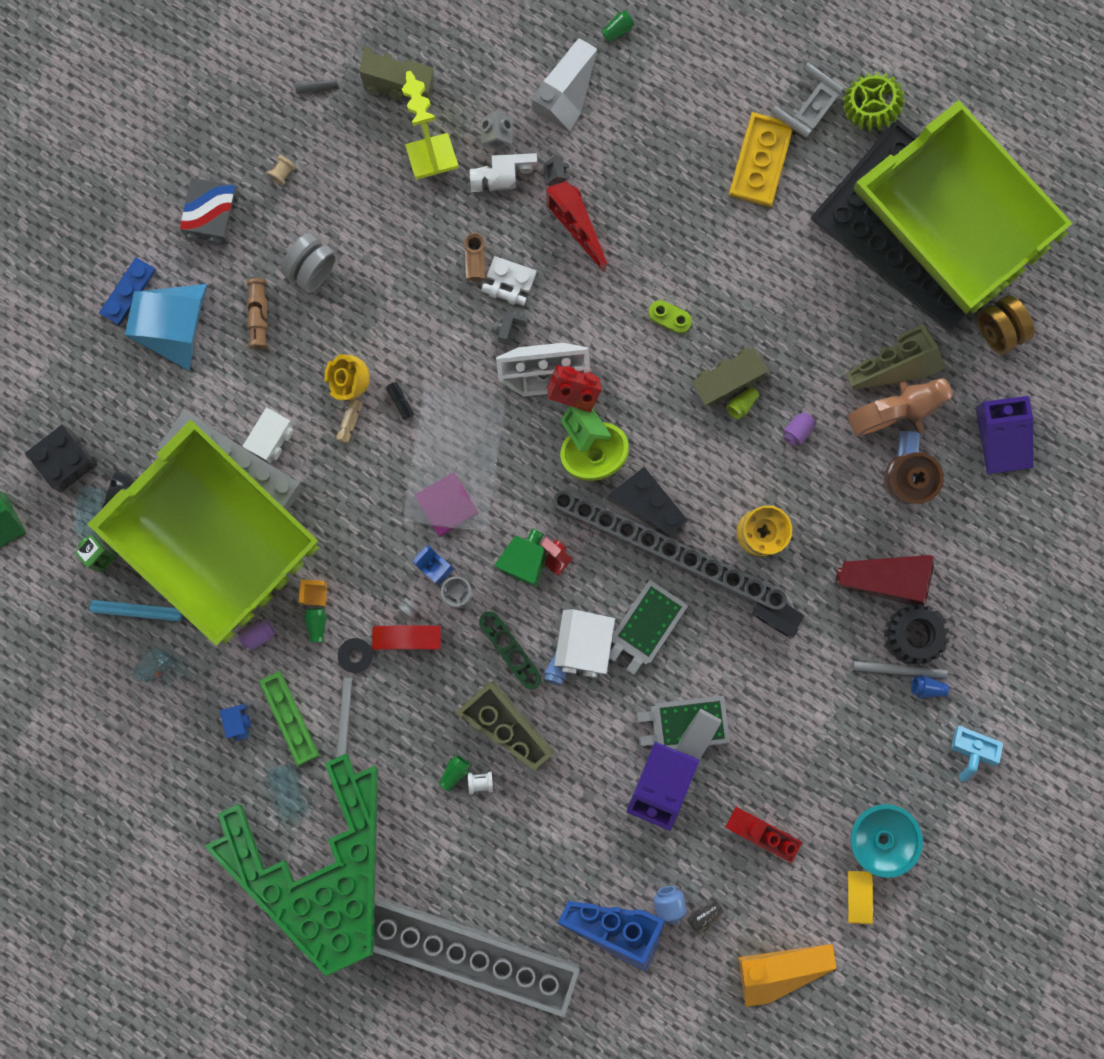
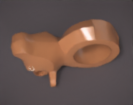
M944 378L907 386L905 381L898 382L901 392L900 396L881 399L847 415L850 427L855 437H860L888 427L903 419H908L912 421L917 432L922 433L924 432L922 419L936 412L941 404L953 397L951 386Z

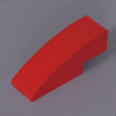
M396 625L372 627V650H441L442 626Z

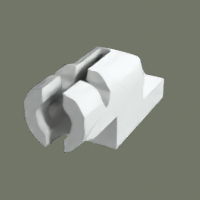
M537 153L492 156V168L485 166L470 169L471 192H483L485 184H487L490 192L516 188L515 171L527 174L537 170Z

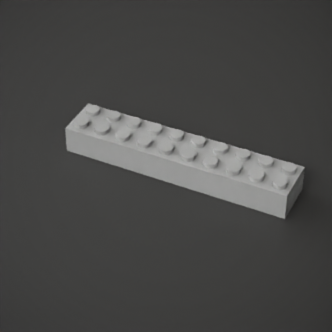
M375 895L373 952L565 1017L580 970L579 964Z

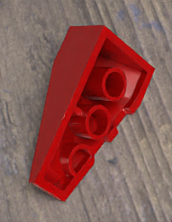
M567 181L550 186L546 189V206L604 272L607 269V261L582 201L581 192L576 186H571Z

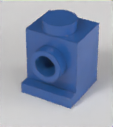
M246 704L220 710L226 738H234V742L248 738V728L251 727L249 715L244 713V710L248 709Z

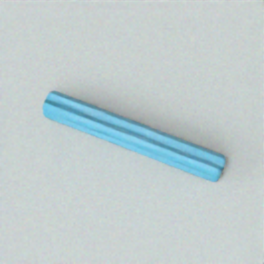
M93 600L90 604V611L92 613L179 622L183 620V614L176 608Z

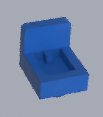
M428 545L413 560V564L438 586L454 570L447 561Z

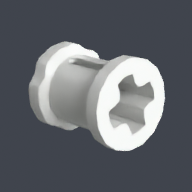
M492 772L480 775L468 773L469 794L471 795L478 791L493 792Z

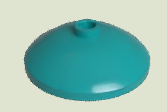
M879 804L866 809L858 816L851 830L850 844L855 859L866 871L879 877L891 878L903 875L915 866L922 853L923 835L918 822L908 811L895 805ZM881 835H885L887 838L884 844L879 842Z

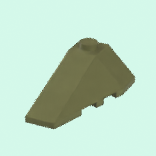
M924 324L896 338L898 343L890 349L886 346L879 350L881 354L876 359H866L845 375L852 389L921 379L945 369L939 347Z

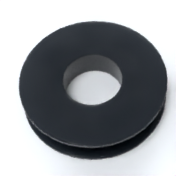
M360 638L346 640L338 651V661L341 667L351 673H359L366 670L373 659L370 645ZM359 649L362 652V659L359 662H352L350 660L349 653L351 650Z

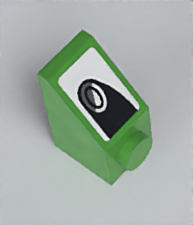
M93 535L85 537L79 543V548L75 552L87 568L101 573L118 556L98 537Z

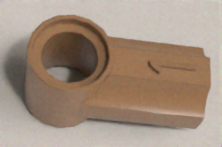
M471 233L464 241L466 280L482 281L485 280V242L480 234ZM472 242H478L481 245L477 250H472L468 246Z

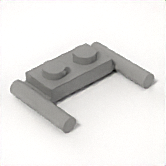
M810 63L805 65L803 71L818 80L820 84L795 117H791L776 105L770 112L806 139L844 89L843 86Z

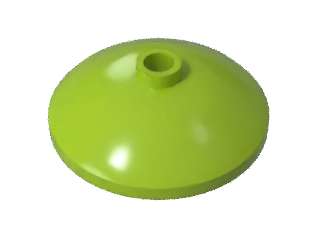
M603 422L611 434L610 439L595 438L587 452L579 451L568 435L560 451L563 467L571 476L585 481L601 480L613 475L624 465L628 458L629 443L624 432L613 424Z

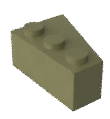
M364 46L359 72L365 91L372 95L387 94L394 99L410 98L403 95L402 88L407 82L406 72L411 71L415 79L423 82L425 85V91L421 96L428 98L430 101L435 78L432 67L407 59L405 63L391 59V54L385 53L383 57L371 53V48Z

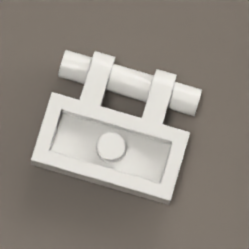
M494 256L487 274V279L494 281V284L484 283L481 292L489 294V297L494 299L498 297L507 300L509 304L514 306L515 304L524 306L527 298L520 296V291L530 293L537 271ZM501 284L512 287V292L500 289Z

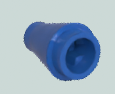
M920 675L913 678L911 692L918 698L947 697L949 686L946 683Z

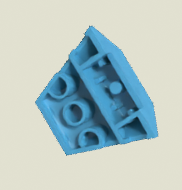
M207 284L135 291L125 336L190 371L194 352L193 347Z

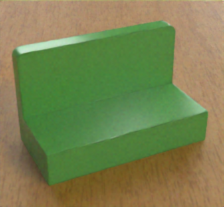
M569 406L560 420L581 452H587L595 438L609 440L611 434L594 409L589 412Z

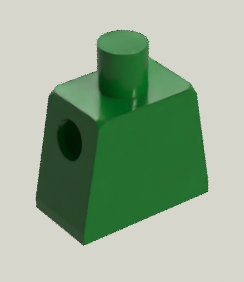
M531 529L527 539L515 536L494 567L508 576L538 588L548 554L545 548L539 546L544 534L536 529Z

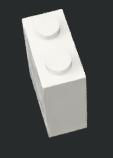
M574 609L563 610L554 666L563 667L562 672L576 674L577 670L583 671V676L597 678V674H606L615 618Z

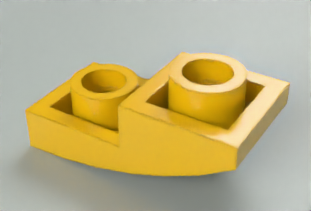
M848 871V924L873 925L872 874L869 872Z

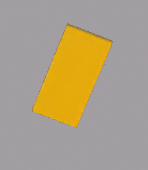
M754 112L751 113L728 196L772 207L793 132L791 127L777 118Z

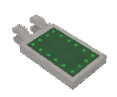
M649 580L612 635L611 642L615 645L610 651L609 660L615 662L622 650L632 655L634 658L626 669L631 675L637 672L642 663L645 665L647 663L650 664L688 605Z
M724 696L656 703L654 706H651V711L636 713L637 722L653 721L654 735L639 736L640 746L653 745L656 741L675 749L681 736L700 709L722 720L709 745L730 743Z

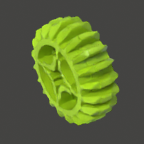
M878 71L875 73V76H871L867 72L866 78L859 75L858 82L852 81L850 84L851 88H847L845 91L843 109L846 113V118L848 121L852 120L853 126L859 124L861 131L865 127H868L870 132L873 127H877L880 131L881 125L889 128L890 121L896 122L897 115H901L902 107L905 104L903 99L904 91L901 89L900 82L896 83L894 76L888 79L887 73L879 76ZM887 95L892 99L889 105L886 104L885 100ZM858 98L862 99V106L860 108L856 105Z

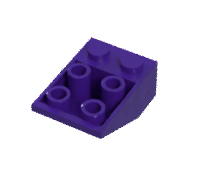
M1029 396L985 401L978 405L975 409L987 474L1034 468L1033 414Z
M655 741L634 789L626 813L671 831L698 766L699 759Z

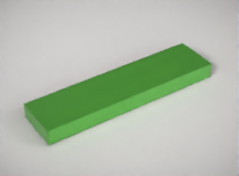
M279 671L260 680V686L297 767L319 757L320 755L282 672Z

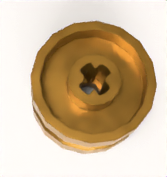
M1007 295L998 300L995 305H989L977 313V323L980 332L992 350L998 354L1004 355L1016 348L1017 344L1022 345L1034 337L1035 329L1031 316L1025 306L1014 296Z

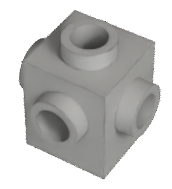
M492 112L490 115L481 118L482 145L495 150L512 145V118L505 116L502 112Z

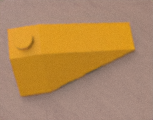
M833 944L738 957L745 1007L769 1004L837 969Z

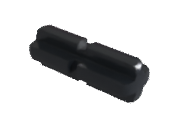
M397 382L389 384L387 390L394 403H396L395 405L403 420L411 418L414 413L408 401L404 399L405 396Z

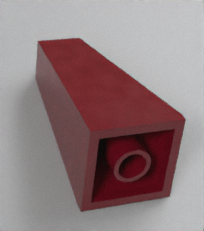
M921 555L843 562L842 568L838 567L836 581H839V586L843 589L915 606L920 604L926 607L935 565L934 556Z

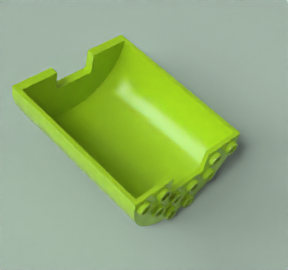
M960 100L929 123L919 137L894 157L892 155L888 156L858 180L854 186V191L965 314L970 311L975 313L979 308L995 298L1005 287H1008L1026 271L1025 265L1030 263L1032 266L1052 248L1049 244L1054 240L1058 243L1069 234L1066 229L1073 224Z
M190 419L157 453L159 457L128 489H121L87 525L217 646L221 642L226 644L235 635L233 631L239 625L241 627L246 625L255 616L252 612L258 606L261 608L266 606L274 597L271 593L275 589L277 591L281 590L290 581L288 578L289 574H296L304 565L303 559L306 556L310 558L320 547L317 546L319 541Z

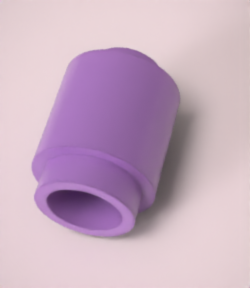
M802 412L800 415L797 414L783 430L784 440L791 446H800L813 432L816 421L806 412Z
M267 618L259 619L241 629V635L238 638L244 648L249 647L250 650H253L271 640V636L275 635V631Z

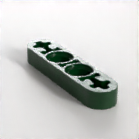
M491 611L483 613L479 619V625L521 684L527 689L537 688L541 683V675L499 616ZM487 616L489 618H496L494 625L497 629L500 626L503 627V630L497 632L493 638L490 636V633L494 632L491 627H484L483 625L486 622L484 618ZM502 634L510 638V644L505 648L499 647L497 644V638ZM515 653H520L524 657V662L519 667L513 666L510 662L511 656ZM527 663L531 666V668L527 669L531 675L535 673L538 676L535 678L537 683L534 685L532 683H525L527 677L524 672L521 675L517 673Z

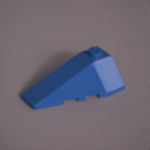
M568 901L558 920V924L625 963L646 972L657 950L665 920L644 910L635 909L634 911L621 909V907L609 908L597 906L596 904Z

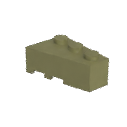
M747 347L739 351L736 358L732 360L727 358L717 363V368L712 371L707 369L696 375L697 379L693 380V383L704 405L709 407L734 395L735 392L745 387L753 386L754 382L763 377H766V379L772 377L761 353L755 348L750 349Z

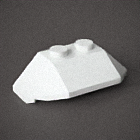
M568 343L518 347L496 357L499 381L523 397L548 394L547 385L557 365L569 366L582 373L590 372L588 347Z

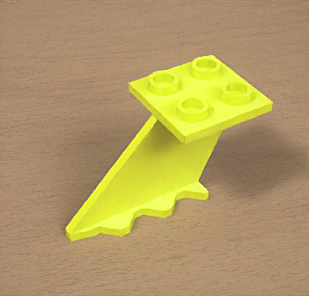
M407 71V82L403 86L402 92L403 95L412 98L407 104L408 111L417 114L412 120L413 126L420 124L424 136L423 140L405 144L415 179L458 169V162L448 133L430 137L427 122L434 121L435 116L426 112L431 104L428 98L421 96L425 91V85L423 82L416 80L411 71Z

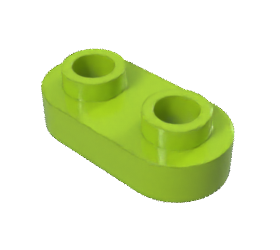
M657 300L649 307V318L655 324L676 334L686 333L690 329L692 319L688 312L663 300ZM662 308L664 313L658 314L656 309ZM678 318H682L685 322L683 324H679L676 320Z

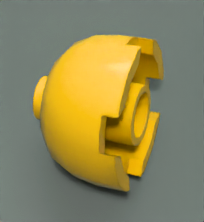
M338 354L333 361L327 363L324 381L329 384L331 390L329 394L336 400H353L363 395L370 383V373L365 362L357 356Z

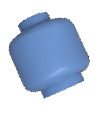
M666 886L657 891L653 899L656 916L665 920L669 925L679 923L681 918L687 913L683 892L674 886Z

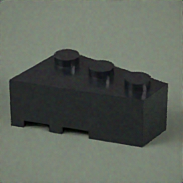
M645 467L626 480L607 497V500L621 507L666 537L672 536L688 522V519Z

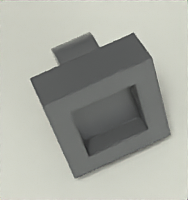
M555 155L544 163L545 185L553 186L559 181L565 182L570 178L569 175L564 174V170L569 168V164L563 163L562 156Z

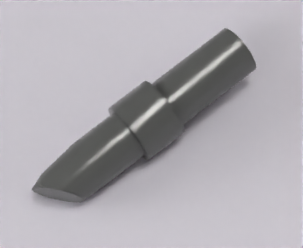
M316 80L309 83L295 84L296 93L320 92L321 90L338 87L334 80Z

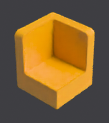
M300 579L299 603L302 605L326 606L328 583L325 581Z

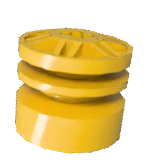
M761 506L747 512L740 519L737 525L736 537L739 545L745 552L753 556L764 557L782 551L789 544L792 537V524L783 510L775 506ZM763 527L766 535L761 537V533L757 532V529Z

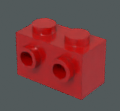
M560 365L556 366L547 385L549 400L589 412L592 411L602 391L600 378L596 375L582 373L572 367Z

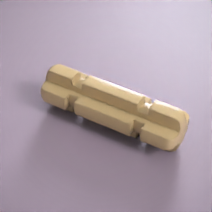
M357 399L349 400L347 406L349 409L345 411L340 425L342 429L338 431L336 437L338 441L349 443L351 438L350 432H353L359 416L357 412L362 407L361 401Z

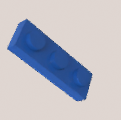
M135 257L99 314L120 326L130 312L134 292L145 289L155 274L156 269Z

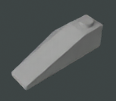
M578 38L543 81L532 98V110L570 132L582 113L597 48Z

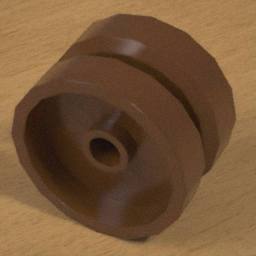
M913 452L897 456L888 464L884 473V484L887 492L894 500L903 504H924L933 500L940 493L944 482V473L940 463L933 456L926 453Z

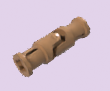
M252 278L246 281L247 286H249L247 329L250 330V342L248 343V348L255 350L267 349L266 330L268 329V323L266 319L268 300L265 298L267 280Z

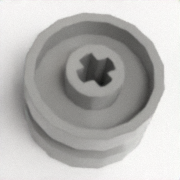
M307 233L300 237L289 249L281 264L280 271L289 280H297V285L305 292L311 293L329 276L336 264L338 255L328 245L322 246L321 240L312 233Z

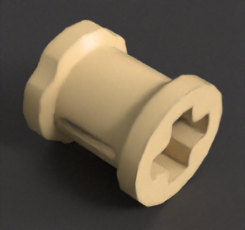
M279 155L271 171L268 170L266 174L272 181L283 186L285 178L296 167L289 159Z

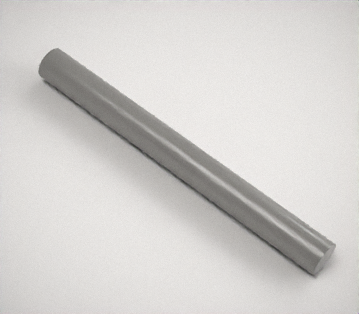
M853 661L852 669L853 671L908 676L924 675L930 678L947 679L948 671L945 669Z
M343 678L336 758L346 754L353 678Z

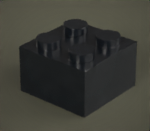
M60 425L25 452L26 456L50 487L60 493L98 465L74 433L64 425Z

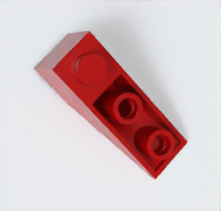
M735 807L725 828L790 863L793 862L802 844L800 840L738 807Z

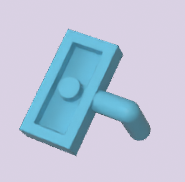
M958 726L954 732L951 750L970 757L968 767L959 774L960 781L966 782L977 772L979 761L996 767L1000 763L1003 743Z

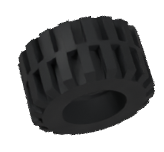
M920 604L898 610L897 613L890 617L891 620L885 626L888 627L887 631H884V637L888 639V641H885V644L890 646L891 650L889 652L892 655H896L897 660L905 661L906 664H924L939 658L940 653L946 650L944 645L949 643V638H946V634L950 633L949 628L945 629L944 624L947 623L945 618L941 619L939 617L941 615L940 612H934L932 607H923ZM912 621L920 622L927 630L928 640L923 648H914L906 639V627Z

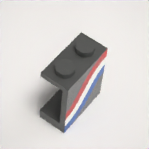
M191 178L179 228L184 236H186V239L196 242L199 239L208 240V243L218 246L221 243L229 244V238L226 235L233 201L238 202L240 195L235 185Z

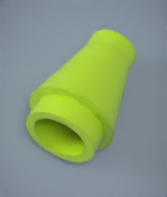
M750 386L747 390L729 400L726 406L728 413L735 419L745 417L755 400L759 397V392Z

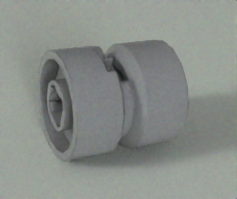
M455 576L448 578L443 583L441 596L449 607L462 609L471 602L473 591L470 584L464 578Z

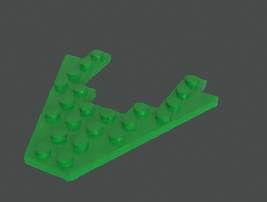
M343 754L324 763L349 830L328 839L336 861L335 863L297 881H294L288 862L285 860L265 869L243 806L240 804L218 813L225 836L205 845L209 853L325 976H330L373 956L378 768L372 766L356 774L348 754Z

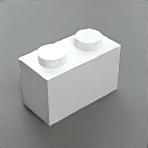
M266 407L242 447L270 464L272 460H277L282 452L280 447L284 440L288 441L294 432L292 428L294 425L290 420Z

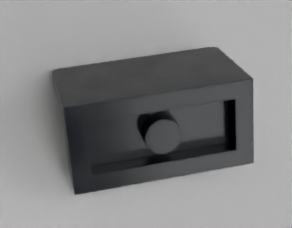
M770 595V603L773 606H779L780 600ZM758 604L751 613L752 616L789 639L794 638L799 630L797 628L804 618L802 613L787 604L774 612Z

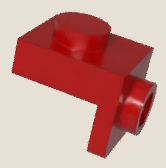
M546 537L541 543L549 551L545 566L559 576L573 558L565 552L567 547L556 539L552 542Z

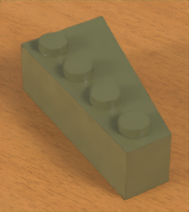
M495 681L489 682L455 712L459 717L465 719L498 745L500 744L510 751L511 754L533 770H536L555 753L554 749Z

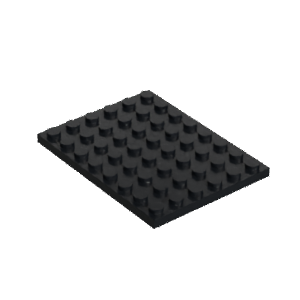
M897 119L810 219L950 333L966 314L854 191V186L858 180L888 156L892 155L894 157L919 137Z

